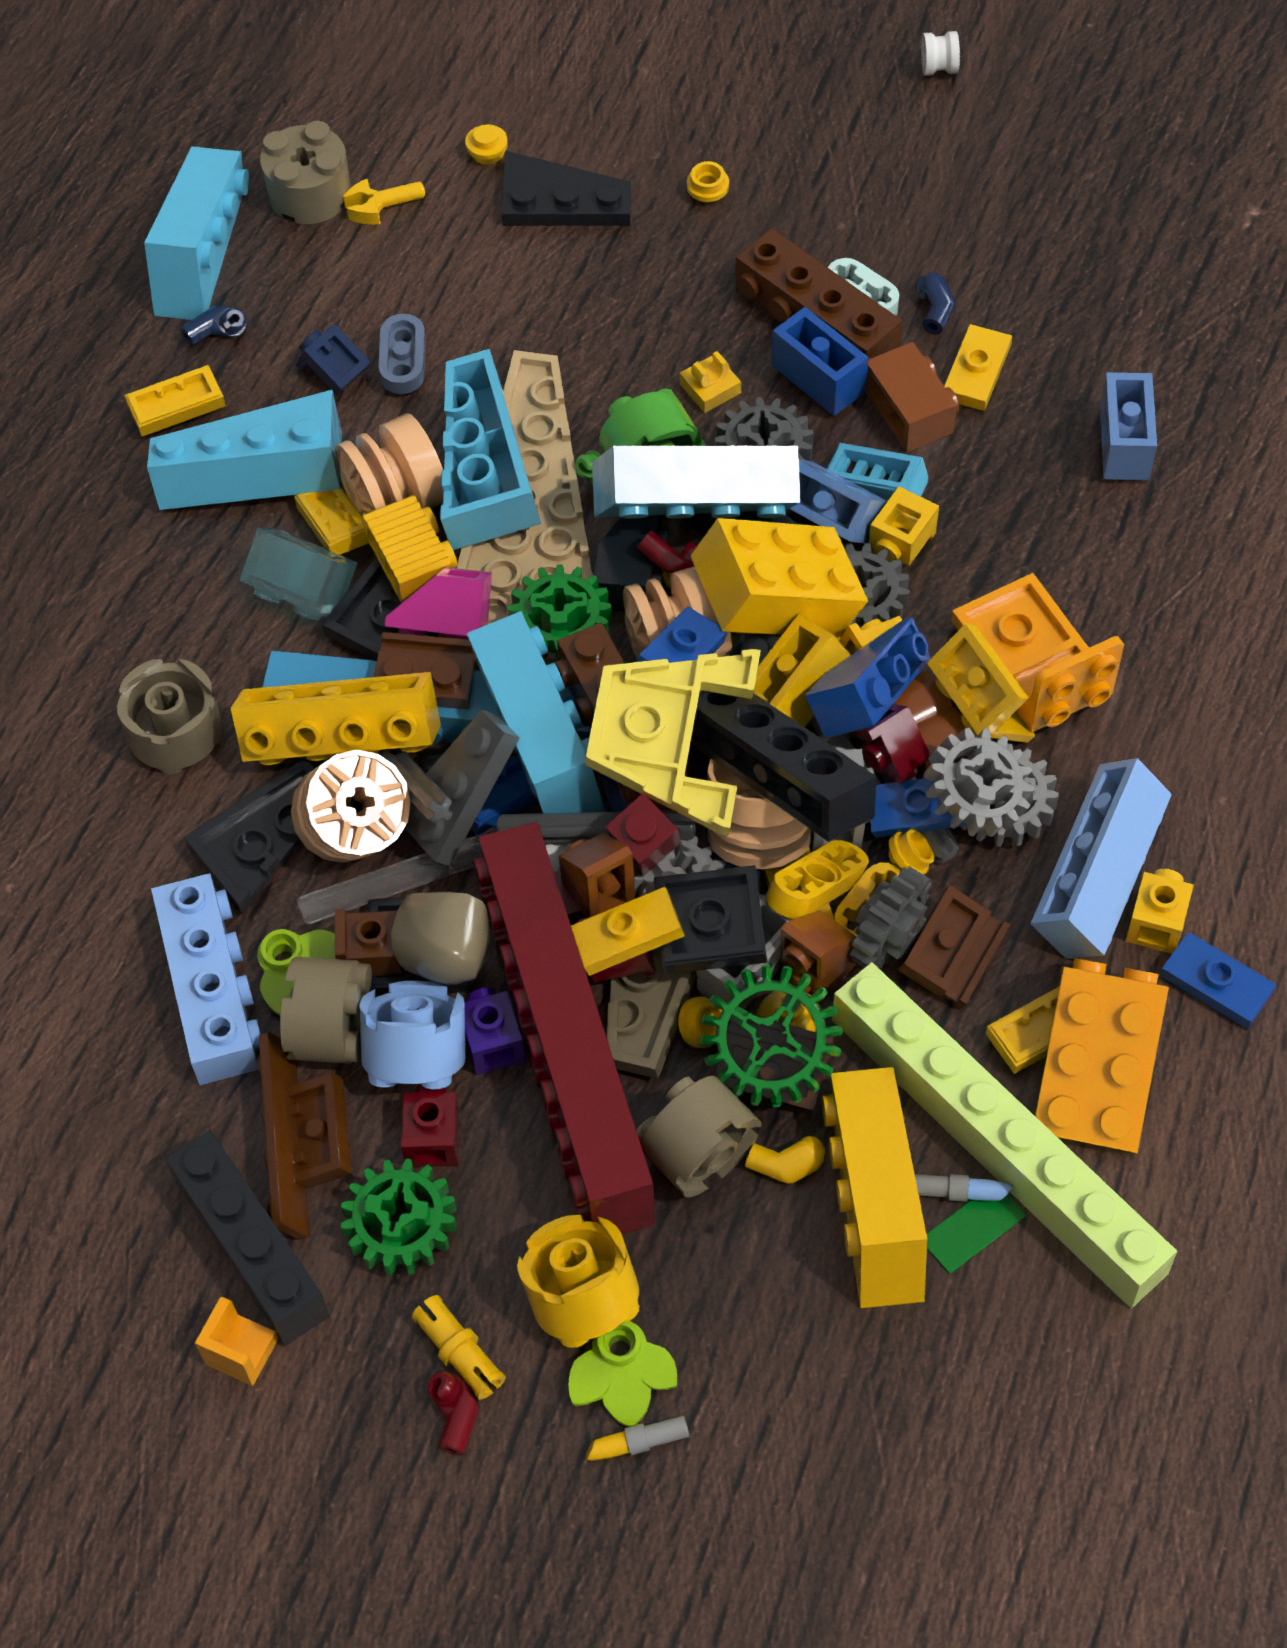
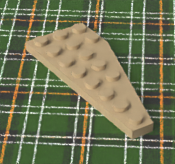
M514 350L503 390L541 524L461 548L458 567H456L459 569L492 572L488 624L508 616V606L512 605V590L523 591L522 578L524 576L534 581L539 579L538 569L541 567L549 575L555 574L557 564L563 565L565 574H571L576 567L582 568V579L584 580L593 575L567 421L558 356ZM439 633L438 637L445 638V634ZM550 652L544 659L546 665L557 661L555 653Z

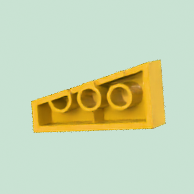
M887 1067L832 1073L831 1095H822V1111L825 1127L834 1126L835 1137H829L832 1169L840 1168L841 1180H836L839 1211L846 1212L848 1224H844L847 1256L853 1257L860 1309L925 1302L927 1234L894 1068Z

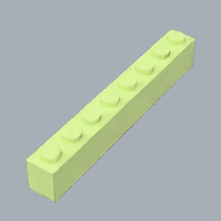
M871 962L834 993L833 1005L837 1007L838 1013L832 1016V1021L837 1026H841L843 1032L881 1068L893 1067L896 1083L998 1181L1013 1185L1009 1192L1129 1308L1132 1309L1169 1274L1178 1251L877 966Z

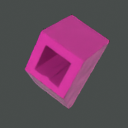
M445 567L385 617V626L399 628V634L427 636L428 631L444 633L445 638L469 640L468 632L488 625L492 572Z

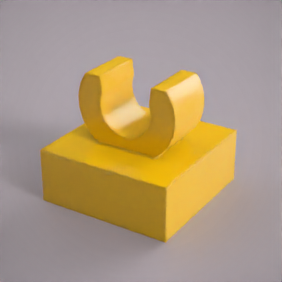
M718 351L701 362H695L690 368L679 373L680 386L704 413L741 394V381L730 370L729 364Z

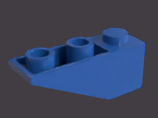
M913 617L905 618L824 673L807 692L805 697L825 738L875 726L931 659L927 640L919 632Z

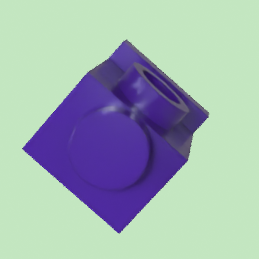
M486 987L469 993L466 997L467 1002H464L465 1038L476 1075L526 1062L523 1039L508 992L504 991L496 994L495 989Z

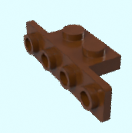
M268 1031L259 1035L260 1054L257 1057V1066L262 1076L263 1101L261 1102L260 1112L265 1123L267 1146L264 1151V1163L269 1175L270 1189L267 1210L270 1218L279 1230L300 1240L309 1237L310 1234L306 1189L351 1174L343 1078L330 1072L298 1083L296 1060L287 1059L289 1052H283L281 1038Z

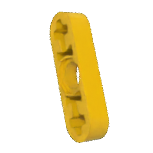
M843 840L830 841L778 871L766 893V902L775 912L791 919L813 913L854 887L869 863L868 857L862 849L850 842Z

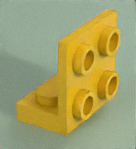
M965 623L927 662L937 677L935 680L936 686L947 698L955 702L963 714L961 716L962 723L966 728H970L974 735L978 736L986 728L990 730L991 738L1000 739L1002 736H1006L1011 741L1028 743L1035 737V734L1030 732L1016 712L1029 699L978 627Z

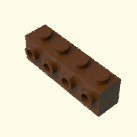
M773 228L736 256L735 287L746 298L755 300L769 310L778 321L784 323L802 308L806 307L868 356V360L900 347L903 320Z
M602 622L557 640L559 660L554 662L561 675L565 689L569 688L574 697V705L581 723L584 727L589 725L590 728H592L603 667L625 664ZM616 781L618 790L626 803H632L641 795V793ZM650 799L660 811L672 810Z

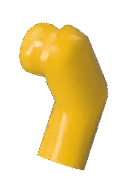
M813 1136L802 1138L780 1153L754 1143L747 1157L745 1167L786 1184H792L821 1167L824 1162L825 1147L820 1139Z

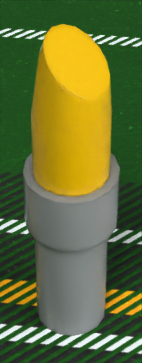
M685 1416L645 1426L642 1423L624 1428L625 1431L595 1439L588 1448L585 1460L608 1459L628 1453L632 1456L650 1451V1448L688 1438L690 1436Z

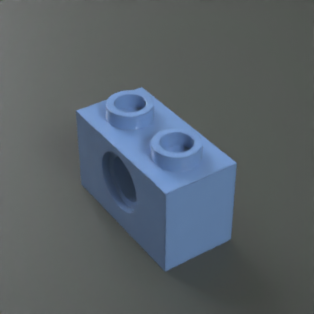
M1106 372L1100 402L1104 479L1150 480L1157 450L1152 373Z
M798 459L800 503L789 509L820 526L835 527L837 534L850 542L869 543L870 525L887 501L813 461Z

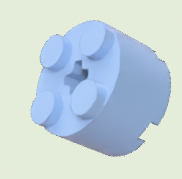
M428 981L396 982L389 984V993L375 998L374 989L364 995L360 1001L361 1061L363 1068L368 1072L369 1082L377 1087H390L397 1083L421 1084L428 1089H441L449 1086L452 1083V1075L459 1071L465 1063V1005L463 996L457 992L455 999L447 995V986Z

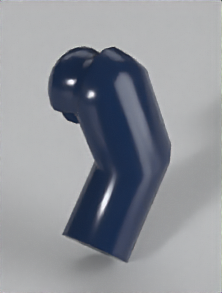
M930 272L927 276H921L917 280L915 290L917 293L922 292L919 297L923 300L929 299L931 304L922 322L923 328L930 334L938 335L942 333L955 307V299L946 279L938 273Z
M213 306L182 326L180 332L190 346H194L209 335L234 337L245 330L246 316L238 308Z

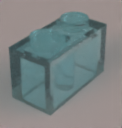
M257 528L239 581L255 587L253 594L264 600L280 603V600L283 599L295 605L293 612L312 620H320L321 616L330 615L347 594L357 562L279 528Z

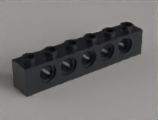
M703 690L699 692L690 744L827 842L875 817L876 776L754 693L752 699Z

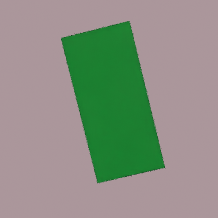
M1008 1194L1000 1201L971 1200L926 1233L927 1248L948 1273L951 1274L1024 1219L1026 1214Z

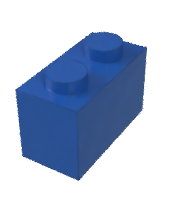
M806 307L802 308L773 330L772 366L833 416L837 415L866 392L869 357Z

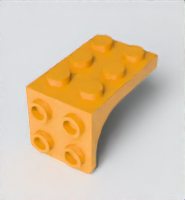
M1034 573L952 610L951 622L959 631L965 623L976 625L1029 699L1016 712L1031 733L1045 726H1058L1066 721L1072 713L1087 706L1091 708L1097 707L1106 702L1113 694L1124 643L1118 636H1113L1089 648Z
M1074 958L1072 968L1061 966L1056 1008L1035 1117L1056 1137L1138 1153L1169 987L1157 984L1159 974L1125 968L1124 976L1117 977L1105 974L1107 964Z

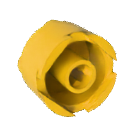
M568 1215L543 1225L526 1242L528 1250L523 1260L519 1256L517 1264L520 1279L538 1325L549 1335L558 1338L563 1346L569 1348L580 1347L589 1339L602 1336L614 1330L622 1323L631 1321L639 1312V1285L623 1236L616 1225L601 1217H598L599 1223L583 1221L581 1215Z

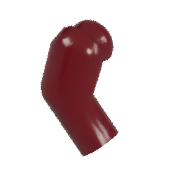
M651 530L636 547L667 573H674L694 567L691 554L697 546L693 542L686 544L679 553Z
M440 1371L430 1378L427 1385L429 1396L434 1399L435 1404L446 1419L438 1448L452 1455L463 1456L478 1415V1403L459 1376L446 1371Z

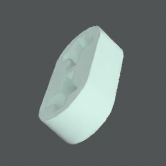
M851 258L837 259L828 266L833 272L897 316L899 292L891 282L859 261Z

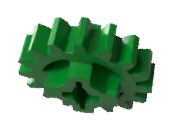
M557 564L555 574L550 575L541 567L538 569L539 579L534 581L524 576L522 578L523 591L512 590L511 592L512 605L508 606V616L521 611L529 629L535 626L539 627L548 649V653L541 655L543 660L550 652L555 653L558 661L557 640L602 622L609 634L608 622L612 621V608L609 603L607 588L598 589V577L595 575L585 580L582 579V568L576 567L571 574H565L563 565Z
M411 1159L404 1161L401 1170H394L390 1160H385L383 1163L384 1173L376 1175L374 1171L367 1168L364 1170L367 1181L364 1186L356 1183L349 1185L351 1197L355 1201L341 1203L343 1216L347 1220L340 1224L344 1238H352L348 1245L353 1256L365 1252L363 1259L366 1268L371 1270L379 1261H382L386 1275L392 1276L397 1264H404L406 1271L411 1275L415 1273V1261L422 1259L424 1263L431 1267L435 1264L432 1250L437 1248L448 1251L450 1248L448 1237L444 1233L457 1231L456 1219L450 1215L457 1211L454 1196H446L449 1188L445 1178L433 1182L434 1175L431 1166L426 1165L419 1173L414 1172ZM416 1191L425 1195L434 1208H430L428 1202L419 1201L415 1196ZM405 1203L407 1213L401 1214L399 1222H396L393 1231L391 1220H397L399 1212H402ZM364 1226H369L371 1232L380 1233L383 1238L382 1244L374 1240L367 1233Z

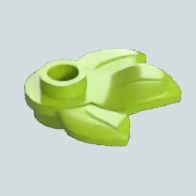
M279 929L265 936L257 951L259 965L264 971L260 982V992L263 1000L274 1013L280 1016L282 997L289 998L295 982L285 981L291 960L296 956L336 959L334 933L316 929L298 935L290 930ZM282 952L292 954L286 960H275L276 956Z
M628 1321L602 1336L593 1338L592 1349L574 1361L569 1376V1396L574 1406H583L602 1399L605 1409L618 1423L630 1427L637 1425L647 1413L651 1401V1389L669 1390L677 1386V1369L675 1361L665 1348L647 1342L641 1328L635 1323ZM617 1341H623L630 1346V1349L626 1354L617 1356L610 1351L611 1345Z

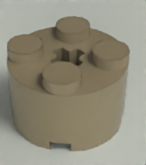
M312 121L307 125L292 126L281 131L268 133L263 140L264 147L260 155V164L271 209L282 218V213L294 217L295 223L316 224L335 217L341 211V204L344 202L343 195L351 188L346 150L341 139L334 132L330 131L329 125L323 121Z
M161 658L150 660L137 666L123 679L118 690L120 696L117 714L132 753L143 763L158 768L164 774L173 775L181 772L186 767L198 763L209 755L222 740V719L207 674L199 666L188 660L178 659L179 663H163Z
M297 956L291 960L285 981L295 983L289 998L282 997L280 1014L281 1045L283 1052H289L287 1059L344 1064L359 1061L361 1054L360 1001L364 994L370 991L372 980L370 964L360 963L357 960Z
M708 1076L697 1082H694L690 1077H685L678 1081L667 1093L666 1100L669 1104L657 1116H652L644 1121L636 1130L643 1153L685 1197H694L709 1189L702 1181L715 1172L721 1179L727 1175L744 1158L755 1143L758 1134L752 1127H761V1121L716 1076Z

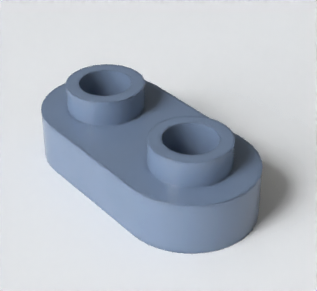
M396 314L386 319L380 328V380L386 390L395 394L411 393L418 389L424 381L426 338L424 325L416 316Z

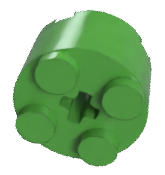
M670 389L645 393L633 399L625 396L614 401L609 408L610 417L603 425L599 437L600 447L604 453L612 446H706L698 429Z

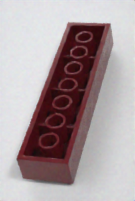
M538 821L480 836L481 857L473 858L479 881L477 887L480 899L489 911L492 924L490 925L494 946L497 954L502 956L505 967L503 968V974L510 998L514 997L518 1010L516 1016L524 1042H528L531 1053L529 1059L536 1085L542 1088L545 1100L543 1106L551 1133L555 1132L559 1146L557 1152L565 1180H570L573 1192L571 1198L575 1215H581L583 1221L599 1223L598 1217L607 1219L617 1226L621 1234L654 1226L653 1182Z

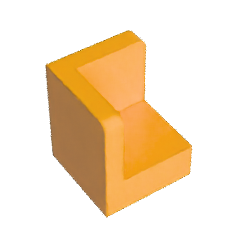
M220 1297L195 1341V1345L205 1365L253 1386L279 1338L276 1331L238 1315L233 1302Z

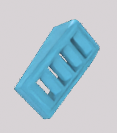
M839 443L827 467L828 470L886 501L890 499L898 486L921 497L928 483V474L923 457ZM851 461L856 462L857 464L853 472L846 473ZM868 468H873L869 477L865 476ZM886 473L890 475L888 480H884Z

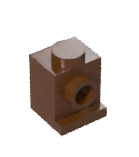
M335 909V958L357 960L360 963L370 964L372 976L401 975V965L395 957L391 940V931L397 911L346 914L345 909Z

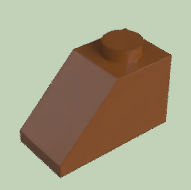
M601 833L590 840L581 839L574 842L566 849L565 853L559 855L561 880L586 918L593 917L635 899L633 853L622 842L605 833Z

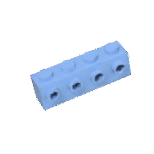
M1138 758L1099 765L1030 923L1066 959L1105 956L1172 794Z
M210 873L151 888L190 1061L199 1085L258 1070L256 1051L260 1050L259 1035L261 1030L257 1019L248 1021L245 1006L252 1005L254 1002L247 975L237 977L234 963L243 961V956L236 931L228 934L226 932L224 920L233 918L226 890L216 891Z

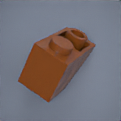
M821 910L787 921L780 928L781 969L784 966L792 968V975L788 983L797 986L804 974L810 975L812 979L804 992L812 996L816 990L824 987L827 995L818 1001L821 1004L857 965V963L852 961L853 958L850 957V953L854 948L852 943L856 936Z

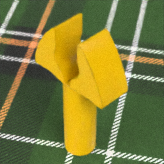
M365 179L352 186L343 195L344 206L347 208L350 221L377 225L380 224L379 212L383 208L422 199L425 197V188L418 181L377 191L371 189L368 179Z

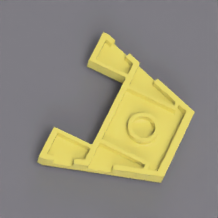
M742 650L741 655L717 657V653L698 655V660L669 663L668 659L604 666L585 765L641 794L644 793L648 798L721 835L728 836L737 786L686 777L685 769L699 692L703 690L752 699L761 650Z

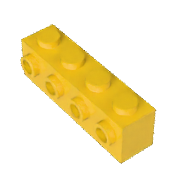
M431 672L243 689L231 707L242 762L259 761L263 765H273L281 763L287 758L304 756L308 760L319 761L327 759L334 754L354 750L378 753L383 749L400 748L402 752H417L433 744L441 727Z

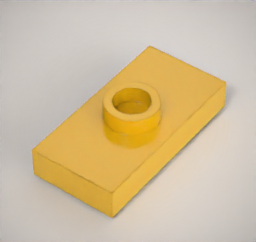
M972 324L969 325L945 383V388L950 387L954 391L960 405L985 411L1011 347L1012 335Z
M209 365L124 395L127 406L142 437L226 406L224 396Z
M341 486L340 489H333L332 491L309 492L294 496L298 511L331 558L369 543L365 534L363 517Z
M666 887L571 925L584 968L589 976L685 936Z
M1059 987L987 1026V1037L1014 1074L1047 1056Z

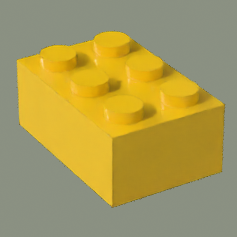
M717 518L691 554V559L722 632L782 635L796 616L800 614L833 634L834 637L839 638L868 603V599L835 527Z

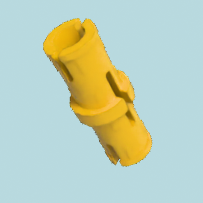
M439 1295L431 1296L423 1301L436 1316V1321L421 1306L415 1309L411 1317L439 1348L438 1357L446 1366L453 1365L473 1390L478 1400L485 1399L493 1394V1391L480 1377L481 1373L497 1389L503 1384L506 1376L502 1371H499L477 1345L479 1337L471 1328L464 1329Z

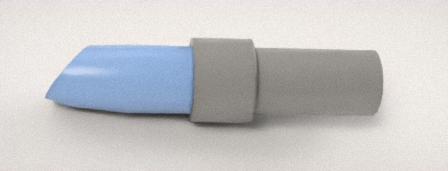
M915 1174L919 1196L949 1198V1201L967 1202L968 1199L1000 1201L1013 1187V1185L1005 1182L969 1178V1175L950 1174L949 1177Z

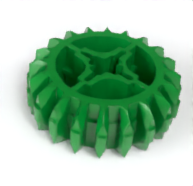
M765 964L761 968L763 981L754 983L750 970L744 969L741 971V976L746 987L738 991L735 984L727 979L723 986L732 995L730 1000L726 1003L715 995L710 998L709 1002L714 1007L721 1009L722 1012L719 1019L711 1015H703L702 1023L709 1026H717L716 1036H701L700 1043L706 1046L717 1044L719 1053L707 1056L704 1061L707 1066H711L722 1060L726 1069L718 1073L716 1077L723 1083L731 1075L739 1081L732 1089V1093L737 1098L742 1094L745 1085L754 1088L751 1095L752 1105L758 1106L760 1104L763 1090L771 1091L772 1106L780 1107V1090L789 1089L791 1099L794 1103L802 1100L801 1093L796 1086L804 1081L813 1092L820 1089L818 1082L810 1076L815 1069H818L826 1076L832 1075L833 1068L821 1062L824 1053L836 1057L840 1056L841 1049L836 1046L826 1045L827 1036L842 1035L843 1030L841 1026L826 1028L824 1018L836 1015L838 1009L833 1005L821 1011L816 1003L827 995L824 987L816 990L811 997L804 992L812 979L810 975L804 974L800 978L798 985L794 986L788 983L792 975L791 967L784 966L781 971L780 981L771 980V966ZM775 991L787 994L778 1010L767 1018L754 1016L738 1006L748 997L760 992ZM800 1003L807 1009L814 1023L815 1044L813 1051L796 1042L789 1031L790 1021ZM783 1011H786L787 1015L781 1024L784 1026L785 1031L780 1034H786L785 1042L795 1047V1052L790 1051L784 1046L780 1048L779 1046L772 1045L768 1051H764L759 1060H755L761 1048L757 1041L761 1038L756 1037L757 1029L747 1024L746 1021L749 1019L758 1025L763 1024L769 1027L774 1021H778ZM729 1020L745 1028L753 1038L754 1047L742 1069L734 1061L728 1048L727 1027ZM783 1053L804 1065L793 1075L779 1080H763L755 1077L764 1062L774 1054Z

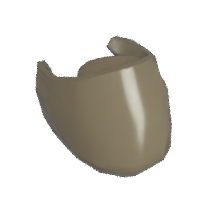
M435 892L407 895L396 913L391 931L392 949L397 961L404 970L435 983L457 985L475 979L482 967L489 944V911L483 901L467 893Z

